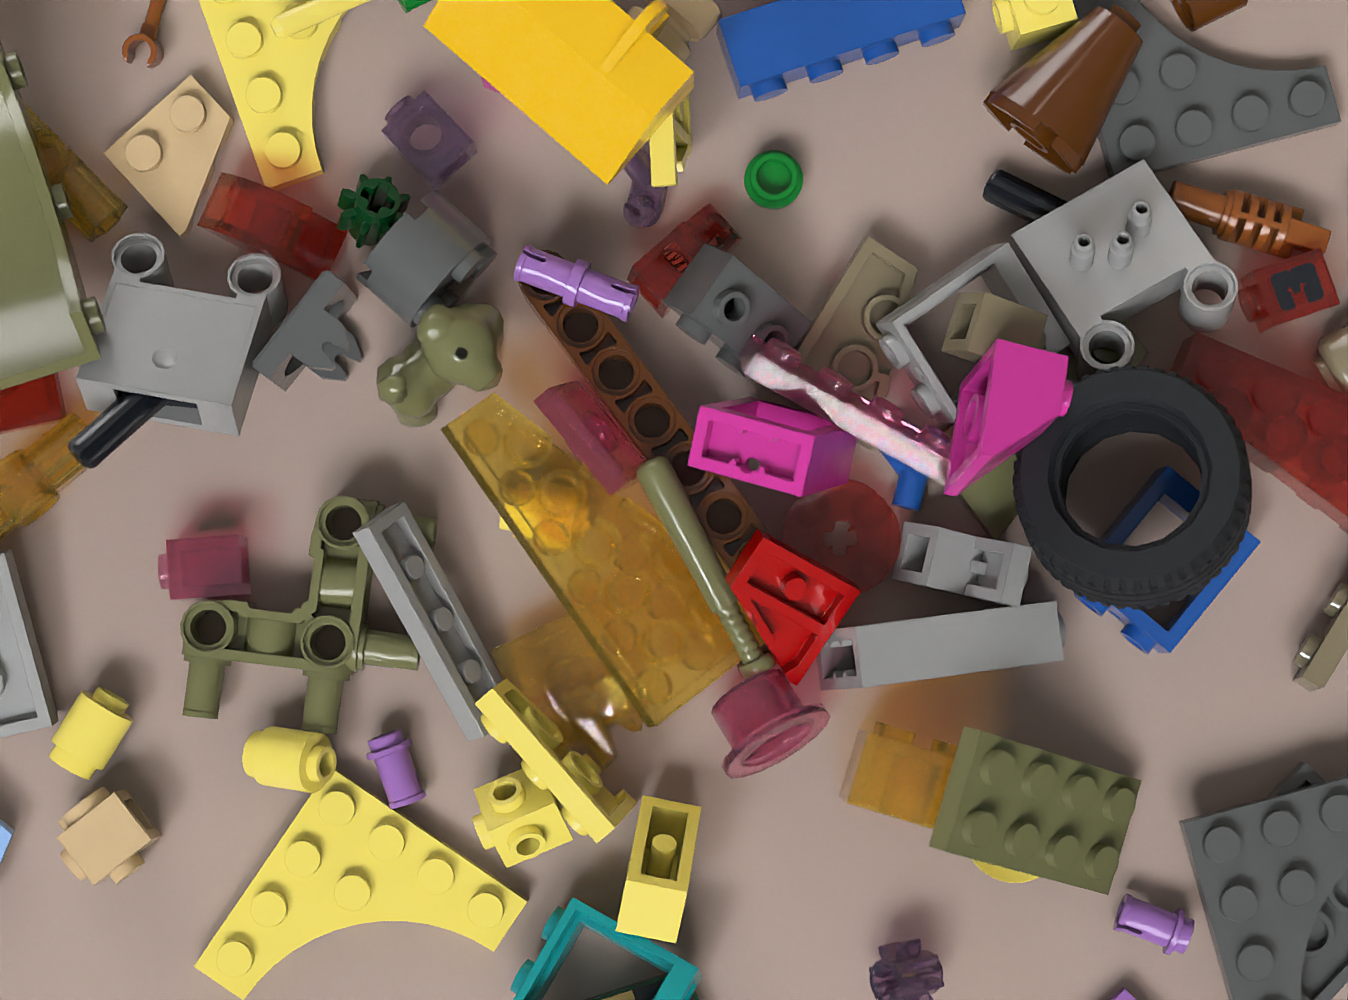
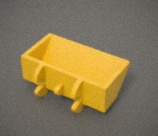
M438 0L423 25L607 185L612 182L694 88V71L656 39L670 17L666 13L669 6L662 0L653 1L636 20L632 19L611 0Z

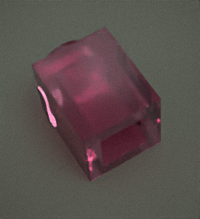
M234 534L166 540L167 553L159 554L158 577L161 589H169L170 600L189 601L251 596L248 540L246 536Z

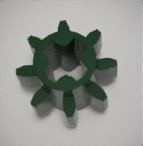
M361 174L356 186V192L343 188L340 193L337 206L344 211L340 214L337 228L343 231L348 230L350 235L356 240V247L359 249L363 245H377L391 227L404 215L403 213L407 210L410 201V195L399 194L397 188L392 184V177L387 176L385 179H368L365 174Z

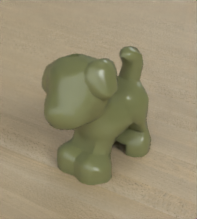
M467 303L450 308L443 304L430 305L420 315L417 326L418 340L406 346L402 354L388 358L377 368L376 384L379 399L387 403L395 411L401 424L408 427H423L430 424L437 417V400L446 396L456 385L465 386L475 392L487 391L498 386L503 373L498 352L503 340L504 319L499 310L488 303Z

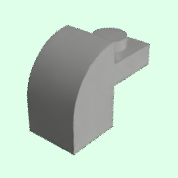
M904 521L891 579L987 602L1019 607L1023 588L1028 579V566L1032 547L976 537L937 526Z

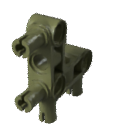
M335 496L321 506L312 531L308 554L314 558L309 600L302 603L301 609L295 608L292 613L260 610L257 608L256 603L236 600L199 601L187 609L180 623V631L183 638L181 654L184 655V661H189L182 715L218 719L225 666H231L232 661L301 669L303 670L302 675L308 676L301 730L337 734L343 682L350 681V675H354L358 670L363 671L365 665L418 671L421 656L408 634L370 629V624L366 623L373 569L356 538L353 537L349 540L341 541L335 537L331 526L334 515L343 508H354L359 513L361 526H363L385 510V505L375 500ZM413 515L432 552H434L438 518ZM210 611L218 612L223 616L226 623L224 637L214 645L207 644L201 638L198 628L200 619ZM329 625L337 626L343 632L346 642L344 651L333 660L324 658L316 648L318 633Z

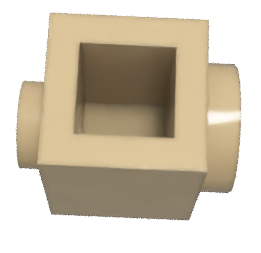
M105 786L79 802L58 821L64 832L56 838L65 848L60 853V856L75 877L81 881L88 878L93 885L103 882L110 877L117 885L145 864L140 853L162 835L126 789L110 794Z

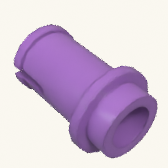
M397 729L367 741L371 751L366 754L367 760L374 759L389 800L388 805L390 809L406 806L427 796L425 790L422 789L408 750V746L413 744L411 738L405 739L402 730Z
M1126 893L1117 910L1113 930L1122 931L1163 947L1162 951L1164 954L1170 955L1173 951L1183 954L1190 942L1195 921L1185 917L1186 912L1181 908H1178L1174 913L1136 899Z

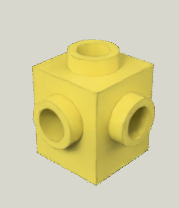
M523 769L474 789L481 811L480 814L472 817L478 837L485 850L496 847L506 868L534 858L543 852L573 840L567 821L562 815V807L559 800L548 788L542 790L526 776Z

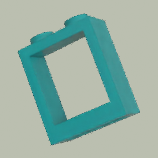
M572 897L566 909L558 906L549 917L541 934V938L547 941L535 962L527 959L523 963L512 982L510 991L516 994L513 1000H542L584 927L668 974L653 1000H690L703 976L698 967L645 937L616 932L617 922Z

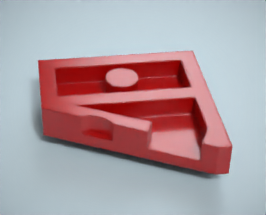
M758 528L724 578L788 680L798 686L861 592L853 581Z

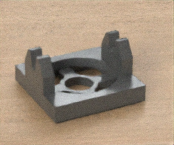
M329 270L323 271L252 363L254 365L252 367L284 391L288 390L305 366L324 380L346 382L349 376L337 364V357L345 355L347 358L360 363L363 360V356L356 337L348 332L340 321L358 298L342 280Z

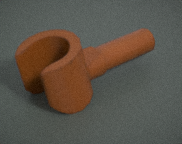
M166 0L150 1L140 34L131 35L124 41L122 56L125 62L132 64L137 46L140 43L147 42L151 49L147 68L153 69L161 64L164 58V50L161 43L157 40Z

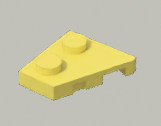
M690 93L649 138L652 187L677 186L679 183L677 172L684 171L686 159L690 157L692 152Z

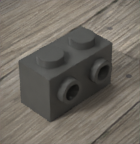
M705 243L663 300L668 307L680 315L675 325L681 331L702 345H705L708 339L720 348L715 358L742 377H745L747 372L751 370L771 380L811 324L807 317L735 256Z

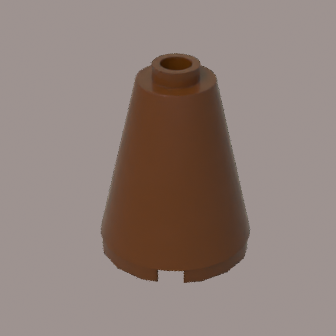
M1113 4L1109 10L1096 6L992 89L983 101V105L1008 132L1013 127L1026 140L1024 145L1038 156L1065 173L1071 174L1073 172L1076 174L1084 166L1141 49L1143 41L1136 33L1140 29L1141 24L1129 12L1118 5Z

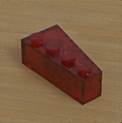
M1198 332L1183 340L1170 371L1179 373L1181 378L1186 376L1195 385L1203 386L1207 393L1211 392L1217 398V402L1222 403L1227 408V414L1232 415L1236 427L1239 428L1242 434V440L1245 441L1250 462L1265 473H1271L1297 493L1296 496L1312 508L1319 509L1339 524L1340 529L1348 534V395Z

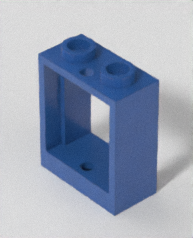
M1167 465L1156 469L1101 536L1100 540L1106 543L1122 545L1158 501L1185 522L1199 499L1200 491L1170 466ZM1245 530L1243 542H1239V550L1235 556L1231 557L1228 566L1221 569L1222 573L1216 578L1213 577L1205 588L1202 586L1198 588V592L1188 598L1165 628L1160 626L1141 609L1136 610L1131 609V607L1116 609V605L1107 607L1101 605L1100 602L1088 601L1085 596L1080 597L1075 593L1074 596L1101 617L1106 611H1109L1125 625L1120 634L1143 653L1148 655L1152 649H1155L1158 653H1171L1261 541Z

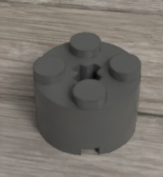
M433 190L420 199L428 209L417 219L406 212L391 227L364 262L370 270L360 272L357 276V279L411 328L418 325L420 315L430 305L443 304L447 308L454 307L460 299L453 292L457 286L469 277L473 280L478 278L497 255L489 247L491 238L438 190Z

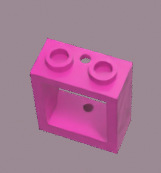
M751 396L700 405L687 465L803 497L848 483L860 425ZM750 458L759 461L760 467L758 470L752 471L749 468Z

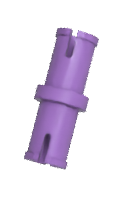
M529 244L525 245L523 248L524 254H520L514 271V281L524 282L563 297L562 303L575 308L580 303L618 317L624 322L629 320L638 299L639 285H632L592 270L591 263L578 259L576 263L535 249Z

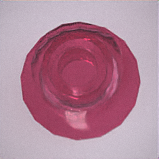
M771 669L758 673L731 688L712 707L711 714L732 748L724 758L722 768L731 779L744 778L770 768L793 755L816 738L827 726L831 715L823 704H808L804 706L781 669Z

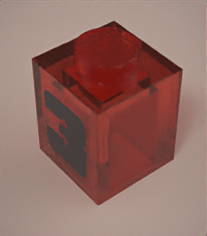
M1321 247L1252 270L1240 278L1243 288L1238 290V298L1242 312L1249 323H1256L1259 334L1325 312L1340 304Z

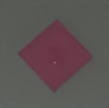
M575 380L549 387L533 401L565 439L567 446L573 454L587 466L610 496L639 482L636 475L637 469L646 460L581 381Z

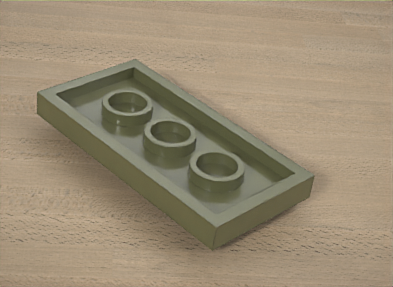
M964 726L929 846L947 853L1109 895L1130 819L1135 810L1136 798L1142 780Z

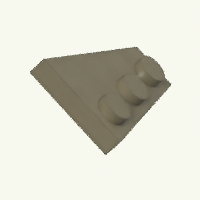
M864 237L771 387L811 413L860 425L857 442L868 450H874L879 431L877 424L883 399L887 398L892 377L889 376L892 364L886 358L879 345V340L883 338V335L875 323L910 300L918 268L872 237Z

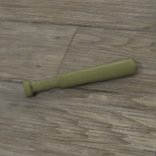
M657 456L644 462L637 469V478L696 582L711 613H716L719 616L720 622L729 634V639L733 642L735 650L738 651V655L742 660V664L739 666L741 675L745 680L760 676L775 666V659L769 651L763 652L759 647L757 639L754 637L753 631L750 630L744 614L740 611L737 603L738 599L724 579L727 574L671 462L664 456Z

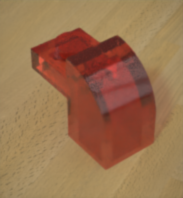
M221 172L197 226L244 250L269 255L278 263L313 281H316L323 271L331 270L349 231L338 230L336 223L313 212V208L283 193L252 180Z

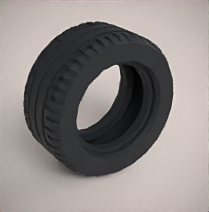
M1125 365V368L1120 369L1118 366L1111 367L1110 371L1104 372V369L1095 371L1096 374L1090 376L1088 373L1082 376L1079 382H1076V380L1072 381L1073 393L1066 414L1063 417L1058 416L1040 436L1016 452L1017 460L1014 461L1012 484L1017 514L1037 559L1040 560L1043 567L1051 573L1056 581L1060 580L1062 586L1073 590L1078 596H1085L1088 601L1100 602L1101 605L1107 607L1116 605V609L1131 607V609L1140 610V607L1145 606L1147 609L1155 608V605L1159 604L1162 606L1170 605V601L1176 600L1178 602L1188 594L1191 596L1197 593L1198 588L1201 586L1205 588L1213 577L1216 578L1222 573L1221 569L1228 566L1231 557L1235 556L1239 550V542H1243L1245 530L1250 521L1249 515L1251 514L1252 501L1251 470L1245 441L1242 440V434L1239 428L1236 427L1232 415L1227 414V408L1222 403H1218L1217 398L1211 392L1207 393L1203 386L1193 384V381L1186 376L1181 378L1179 373L1172 371L1166 373L1164 369L1158 367L1150 369L1149 366L1134 368V365ZM1128 432L1158 434L1181 446L1198 466L1202 478L1199 499L1186 521L1163 539L1137 546L1106 543L1081 529L1068 513L1065 504L1069 477L1082 455L1102 440Z

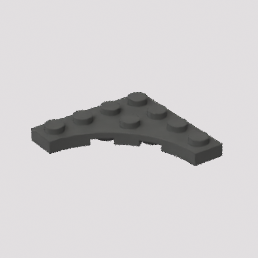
M1073 0L1078 17L1077 21L1096 6L1109 10L1115 4L1129 12L1141 24L1140 29L1136 33L1142 39L1143 44L1098 135L1109 178L1143 159L1153 173L1326 129L1336 126L1341 122L1326 65L1283 71L1235 65L1214 58L1172 34L1153 17L1140 0Z
M1348 775L1179 821L1229 1000H1301L1302 969L1313 925L1329 894L1348 871Z

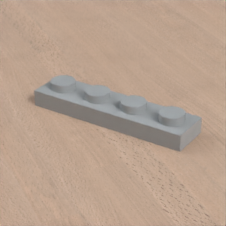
M402 501L387 507L353 532V535L467 741L483 738L489 732L481 722L483 713L475 703L494 686L502 682L503 679L406 502Z

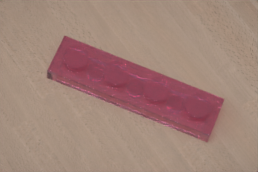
M754 335L750 336L739 354L744 375L945 486L952 438L935 426L925 424L923 429H920L904 420L905 414L903 411L885 398L874 396L870 401L852 391L853 384L846 377L831 368L823 367L818 372L800 361L802 356L798 351L779 339L771 338L767 343Z

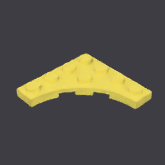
M199 0L268 193L323 175L324 170L318 152L315 132V87L321 61L324 62L331 42L343 23L341 19L346 12L287 38H277L270 25L273 18L311 0Z
M336 768L332 778L320 791L310 795L194 967L244 1000L258 982L279 961L297 948L332 931L357 924L378 921H408L430 924L473 939L494 952L529 899L397 809H390L387 802Z

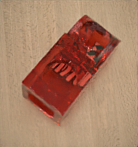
M709 203L687 222L683 221L631 267L627 280L632 285L637 284L640 286L639 294L663 318L672 310L663 300L705 243L730 254L743 238L717 209Z

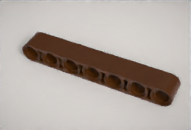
M541 250L543 252L564 259L560 254L550 250ZM518 282L527 303L643 458L648 461L657 456H664L672 464L677 457L683 454H690L694 430L607 314L580 303L575 308L563 304V297L553 293L541 295L534 292L529 284ZM585 313L591 315L596 320L598 329L592 339L586 342H575L566 336L564 332L565 324L575 314ZM612 360L626 362L634 372L632 382L621 390L606 388L599 378L601 369L606 363ZM656 407L666 413L669 419V427L663 435L657 438H648L642 436L635 427L636 416L645 408ZM705 470L704 477L699 483L693 486L683 485L718 558L728 571H730L757 528L773 537L728 476ZM726 501L732 503L737 508L740 514V523L735 531L729 534H720L714 532L709 527L706 521V513L709 507L716 502Z

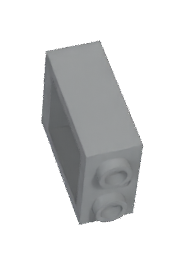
M1008 242L988 245L875 323L883 335V338L879 340V345L884 355L895 368H904L915 386L910 391L911 396L920 411L929 419L935 417L937 422L955 423L959 390L950 396L948 395L906 326L980 275L993 295L1048 315L1043 331L1046 335L1045 351L1057 353L1070 344L1064 331Z

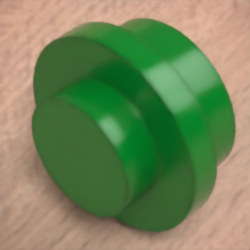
M768 150L759 153L749 162L745 170L744 186L747 195L755 204L762 208L770 210L785 208L796 200L802 189L803 174L801 167L786 152Z

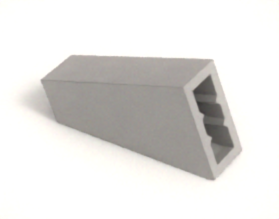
M1056 601L1020 605L1019 607L1011 606L835 629L817 656L821 691L866 688L1064 661L1065 623L1057 611Z

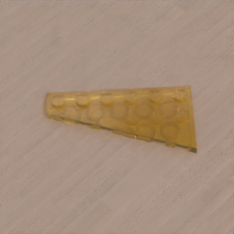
M495 392L440 429L648 728L658 726L742 661L738 651L733 646V642L729 639V634L725 631L724 625L720 622L719 616L716 613H711L696 582L663 524L628 496L623 498L600 480L601 475L585 462L579 464L552 443V437L502 397ZM737 601L740 611L744 614L745 620L748 622L749 628L753 631L760 647L765 642L739 601Z

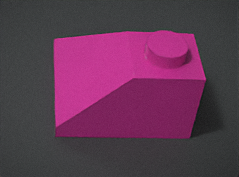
M997 339L960 384L944 494L956 497L1040 436L1058 416L1063 417L1066 414L1073 393V382L1066 380L1069 356Z

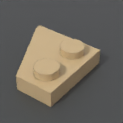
M190 74L103 154L184 240L191 233L194 225L191 221L203 191L209 187L215 172V160L219 151L226 144L234 121Z

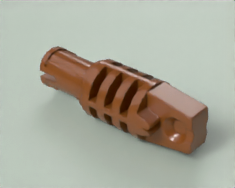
M1177 180L1172 182L1168 191L1169 196L1187 221L1212 228V234L1216 235L1219 240L1286 260L1290 259L1293 249L1313 255H1321L1326 252L1332 233L1331 230L1303 222L1304 209L1235 188L1232 191L1227 189L1224 194H1220Z

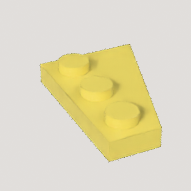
M507 678L494 686L475 703L483 713L481 722L486 730L500 743L505 744L508 742L523 759L521 767L526 776L540 789L545 790L548 788L563 805L561 812L565 820L580 835L586 836L589 834L598 843L638 803L624 789L616 796L610 793L603 786L599 776L601 767L586 753L584 755H580L575 751L568 753L560 745L563 742V736L558 726Z

